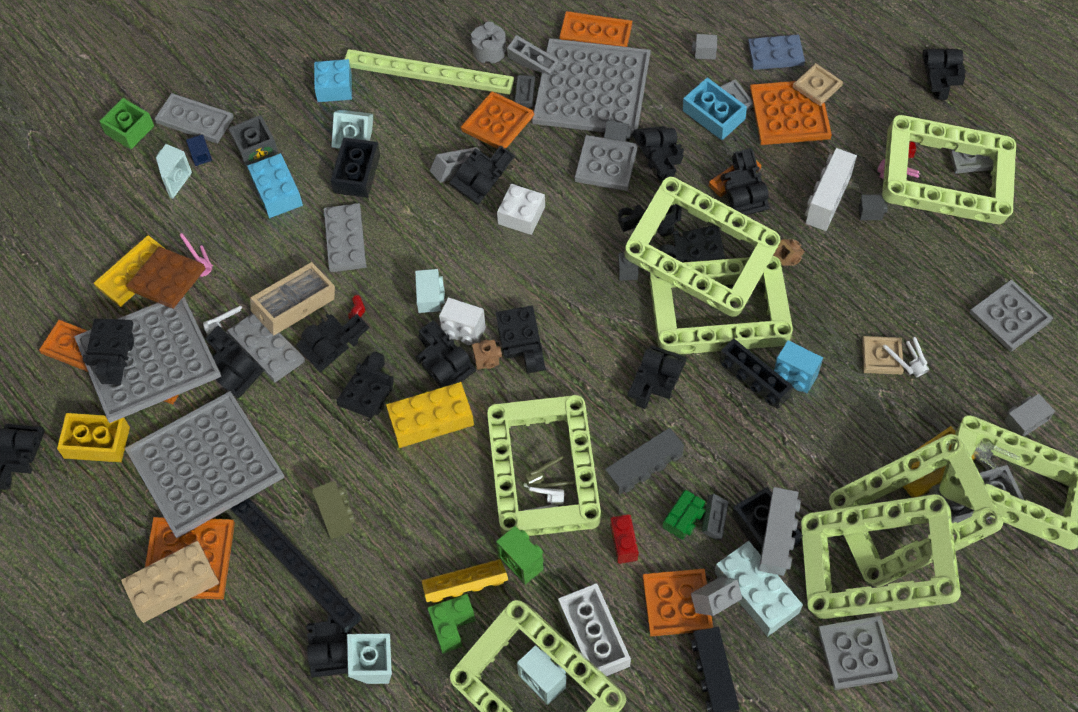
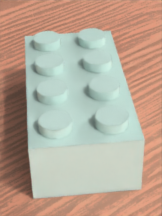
M748 541L718 562L714 573L718 578L738 579L742 599L738 602L768 637L798 615L803 604L778 575L759 571L761 555Z

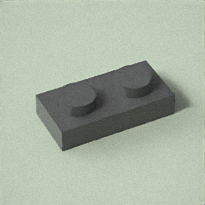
M518 75L515 95L516 103L532 108L535 76Z
M715 494L708 495L702 533L716 540L723 538L728 501Z

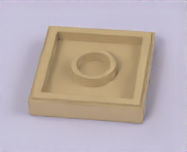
M815 63L793 84V88L821 106L842 86L843 81Z
M863 336V373L903 374V366L883 348V345H887L903 360L902 338Z

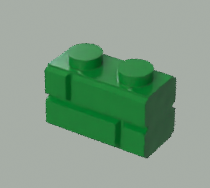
M684 490L664 519L663 529L671 534L673 533L681 540H684L686 535L691 536L696 527L694 523L697 519L701 520L705 514V501L698 496H694L693 493Z

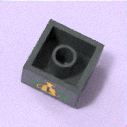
M262 115L228 128L232 141L245 166L278 153L275 140Z

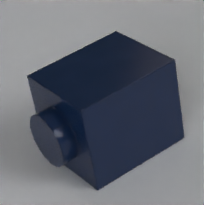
M203 134L186 140L195 166L212 161Z

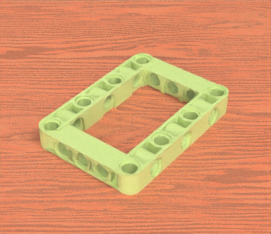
M898 115L893 119L887 130L882 197L886 202L993 224L1004 223L1013 213L1016 142L1013 138L905 115ZM909 141L940 149L942 147L953 149L955 152L975 156L978 154L990 157L993 160L991 197L906 181Z
M668 177L662 182L626 244L624 254L626 259L721 312L729 316H737L742 312L780 243V236L772 229L681 180ZM671 186L675 191H668L666 187ZM677 204L687 209L690 214L707 223L709 221L720 227L727 234L738 240L742 239L754 246L755 249L732 289L649 245L653 235L655 236L661 221L665 219L671 205ZM705 204L707 209H701L699 205ZM732 222H738L740 227L733 226ZM765 240H771L774 245H768ZM635 247L639 250V252L632 253L630 251V248ZM663 266H670L672 271H665ZM696 284H703L705 286V289H698ZM730 302H736L739 307L733 308Z
M772 256L759 279L765 286L764 297L767 299V314L770 315L771 320L765 322L677 329L671 288L676 286L650 273V289L658 347L676 354L721 351L733 339H736L747 349L785 346L786 342L791 340L793 327L780 260ZM750 257L684 262V264L720 284L731 285L736 283ZM663 266L665 271H672L670 266ZM701 283L696 284L697 287H705Z
M579 395L490 406L487 415L501 534L504 535L513 528L505 527L507 523H513L519 530L523 529L528 536L587 530L599 526L601 510L584 399ZM574 406L579 407V409L573 410L571 408ZM496 415L502 416L501 418H498V419H497V418H494V416H496ZM565 420L569 428L570 449L574 464V478L579 504L518 511L509 428L511 426H530V424L544 422L549 424V422ZM579 441L584 442L583 445H578L576 443ZM500 450L506 451L504 454L497 453ZM588 477L590 480L582 481L581 478ZM504 486L510 487V489L506 491L502 490L501 488ZM594 514L595 517L590 519L587 518L586 515Z
M965 416L955 435L965 444L970 456L978 448L1069 486L1063 516L1051 512L1050 509L1028 500L1019 499L1010 495L1009 492L986 483L985 485L1002 516L1003 522L1064 548L1076 549L1078 547V459L977 417ZM952 443L950 451L955 450L958 444ZM950 463L947 464L939 487L940 493L951 501L973 509L971 503L964 495L965 491L954 475L956 474Z
M954 434L946 435L834 491L829 497L832 510L866 505L950 463L956 473L954 474L965 491V497L974 509L971 517L959 523H952L953 534L956 535L954 541L955 551L999 531L1003 526L1002 516L965 444ZM952 443L958 444L955 450L949 451V446ZM914 462H920L917 469H911ZM878 480H882V485L875 488V483ZM845 498V503L839 506V500ZM995 516V521L992 524H986L987 517ZM858 517L852 518L851 523H855ZM869 532L844 535L864 580L875 587L884 586L933 562L931 560V555H933L932 545L929 538L912 542L881 560ZM916 552V553H917V558H916V560L910 562V561H909V556H910V554ZM878 570V578L872 580V573Z
M934 494L809 513L801 521L808 609L820 619L950 604L956 602L960 597L961 591L951 509L946 500L940 495ZM936 505H942L939 511H933ZM894 511H900L897 517H891ZM858 517V520L852 524V518ZM813 523H818L815 529H810ZM929 523L930 535H928V538L932 545L933 555H931V560L934 563L935 576L931 578V581H907L891 583L884 587L872 588L868 586L846 589V592L832 593L827 537ZM952 586L950 593L943 594L945 587ZM903 592H909L906 599H900V595ZM866 597L865 603L858 605L859 599ZM824 602V607L821 610H817L818 604Z
M518 600L508 604L450 673V681L453 686L480 712H491L490 704L493 701H496L498 705L495 712H514L511 710L513 707L495 690L489 689L481 681V673L490 662H494V657L504 646L509 644L508 641L520 629L596 699L586 712H619L626 703V696L617 685L528 604ZM518 607H522L523 614L517 618L515 611ZM549 635L554 637V642L551 646L546 645V638ZM583 663L586 671L583 675H579L577 667ZM465 672L467 679L464 683H461L460 675ZM612 693L618 695V702L615 705H611L609 702V696Z

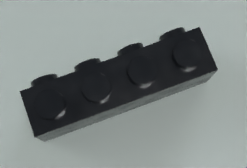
M736 339L731 340L721 350L719 359L721 365L733 372L738 380L744 381L749 385L754 393L761 395L767 404L778 409L790 398L793 386Z
M719 627L694 631L690 644L692 651H696L698 658L695 659L697 672H701L702 680H700L702 693L706 692L707 700L705 701L706 711L739 712L740 708Z

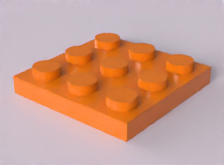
M492 91L464 122L461 130L497 149L500 145L506 149L533 118L534 111Z
M705 569L643 574L650 637L694 633L697 630L713 628L712 616L696 613L691 596L692 592L707 585Z

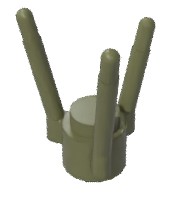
M559 456L536 470L524 474L528 487L535 488L575 484V481L541 484L544 481L541 472L562 460L563 456Z

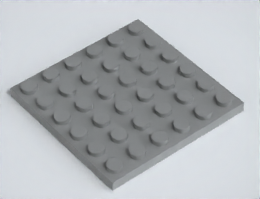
M549 38L546 53L560 60L551 75L542 73L532 119L533 124L605 132L606 123L609 120L629 124V128H632L631 136H633L634 129H638L651 50Z
M185 297L180 300L174 309L156 303L119 318L132 320L134 323L132 329L134 346L127 353L129 359L128 361L125 360L127 367H124L121 385L101 384L96 376V366L86 365L109 423L221 377ZM91 330L74 336L82 357L83 354L87 355Z
M230 391L125 448L176 539L285 478L283 472Z

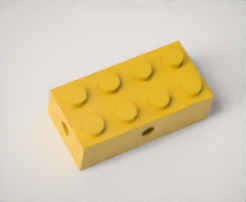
M461 382L386 404L399 448L474 426L473 415Z

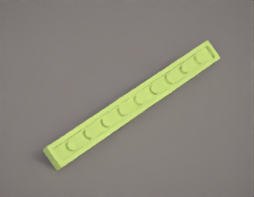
M348 49L345 59H349L350 67L355 69L504 94L511 93L514 83V77L350 49Z

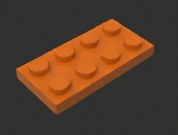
M566 11L560 40L627 47L632 29V21Z

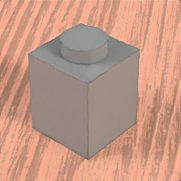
M697 34L696 41L692 43L695 59H716L717 35Z

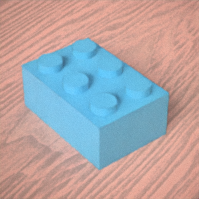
M708 77L683 98V111L721 140L746 119L747 106Z
M281 153L247 166L269 218L303 206L300 193Z

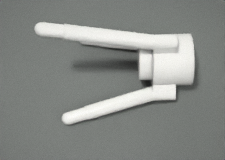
M238 306L214 319L203 322L207 335L217 325L222 328L220 321L240 312L242 306Z
M913 337V342L919 357L910 342H906L914 358L909 363L910 367L887 345H883V348L907 370L909 375L914 374L917 378L929 371L928 363L923 356L916 337Z
M528 487L529 491L547 494V503H551V505L527 510L558 507V505L563 506L564 490Z

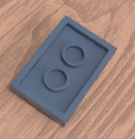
M799 35L748 39L753 70L804 66L805 59Z

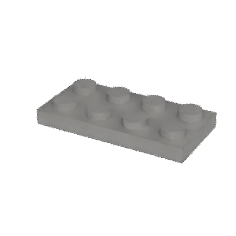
M171 93L155 117V121L157 124L193 136L203 134L205 140L218 144L234 116L233 113Z
M360 203L324 208L330 272L367 268Z
M253 313L227 330L228 335L235 339L265 370L264 373L274 383L305 362L304 357L280 333L273 336Z

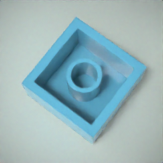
M349 59L314 62L317 101L352 100V72Z
M788 340L777 357L774 371L789 382L797 391L808 393L818 377L823 357Z

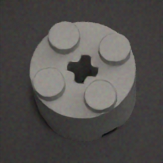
M486 22L471 33L473 55L479 62L496 63L504 58L506 36L501 27L494 25L493 22Z

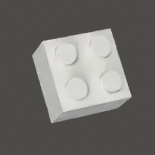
M511 184L497 211L498 224L532 235L545 208V194Z
M448 297L439 315L441 329L446 335L450 336L449 339L462 341L466 345L479 343L486 328L484 309Z

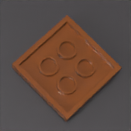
M159 246L126 287L128 291L174 309L206 268L200 262Z

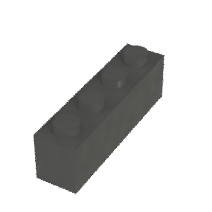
M668 428L606 468L605 478L618 495L623 492L627 493L638 482H645L655 471H662L672 460L674 462L679 460L683 455L684 444L671 428Z

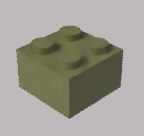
M332 481L312 489L331 540L354 531L352 523H355L342 486L337 487L336 482Z

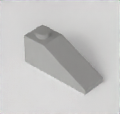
M518 35L515 36L507 47L508 58L521 66L551 75L560 60Z
M474 147L437 154L430 172L439 182L450 181L460 166L473 153V150L475 148L479 150V148Z

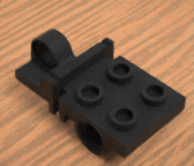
M923 49L922 55L928 77L927 85L928 87L931 86L932 92H936L937 100H947L950 86H963L966 70L963 65V50Z
M665 126L634 129L632 135L646 158L649 159L647 165L649 169L654 168L657 170L660 182H663L668 177H673L676 172L674 165L681 164L684 157L682 145L676 144V130L673 127L666 128Z
M500 145L490 159L475 148L469 158L460 166L449 185L476 205H479L504 173L515 155Z
M749 148L735 152L732 156L735 171L724 173L720 176L722 182L728 180L724 183L730 207L744 215L770 209L767 186L765 182H762V174H756L760 167L757 166L753 149Z
M640 204L634 206V210L628 207L619 210L618 222L623 232L637 227L646 211L643 210ZM677 204L670 206L665 219L661 221L657 229L659 235L669 236L672 234L674 224L681 221V206Z
M716 225L682 232L683 237L679 236L678 230L673 231L675 247L666 244L658 248V250L682 263L725 259L720 229Z
M533 305L496 312L504 359L523 356L527 374L546 370Z
M327 313L325 315L328 318L326 321L321 318L322 322L318 326L310 325L302 332V339L296 346L320 373L349 348L347 346L348 342L353 347L356 346L359 337L370 328L358 314L342 326L332 314L328 315Z
M94 318L87 355L83 354V361L86 365L96 366V376L101 384L121 385L124 367H127L125 360L128 361L129 359L127 353L134 346V335L132 333L134 323L132 320Z
M432 320L419 330V338L426 349L416 356V362L419 365L422 362V367L441 388L463 382L476 372V368L470 362V358L464 349L460 346L457 347L453 339L449 341L450 336L446 335L439 325Z
M217 325L205 339L217 351L213 359L221 377L217 378L216 381L236 398H240L265 370L235 339Z
M651 345L645 351L641 366H639L636 372L635 379L627 396L636 399V406L646 409L651 393L670 400L672 390L679 379L687 357Z
M374 351L371 356L366 357L362 364L358 363L356 374L354 373L337 399V406L371 419L375 414L379 415L381 413L385 397L389 396V391H392V386L394 385L393 376L380 372L385 365L383 354Z
M5 424L4 428H0V489L8 490L10 488L12 472L31 474L32 468L30 463H33L45 433L43 427Z
M328 614V621L309 623L306 626L309 632L313 631V633H307L309 644L307 646V654L312 678L348 673L347 634H351V630L345 633Z

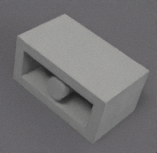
M1037 394L1033 398L1031 396L1027 397L1018 408L1017 406L1012 407L1007 412L1008 416L1004 422L1014 433L1025 437L1049 421L1055 410L1040 394Z
M719 577L691 593L695 612L711 616L716 615L742 599L738 579Z

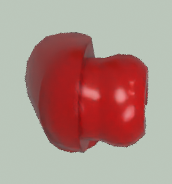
M356 295L352 298L354 307L348 313L349 319L356 314L362 317L366 310L361 296Z

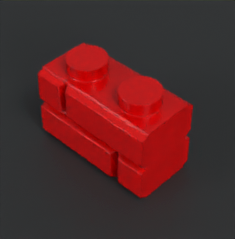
M631 515L610 518V528L618 564L637 561L639 552Z

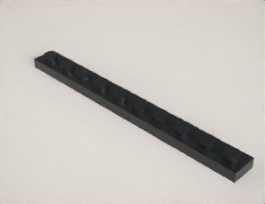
M249 498L229 509L345 633L363 620L352 605Z

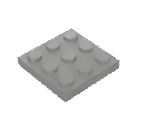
M586 135L575 175V182L628 191L638 144Z
M1013 280L1007 282L970 311V314L1010 352L1053 320V317Z
M881 616L819 626L818 632L834 690L891 681L898 678Z

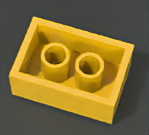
M66 413L57 449L64 459L122 462L130 426L124 417L109 423L104 415Z

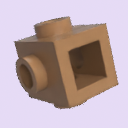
M782 239L773 256L777 257L783 266H794L801 261V256L805 251L797 240Z
M483 340L480 343L472 344L477 370L483 368L491 369L499 365V358L502 357L500 346L496 347L495 340Z

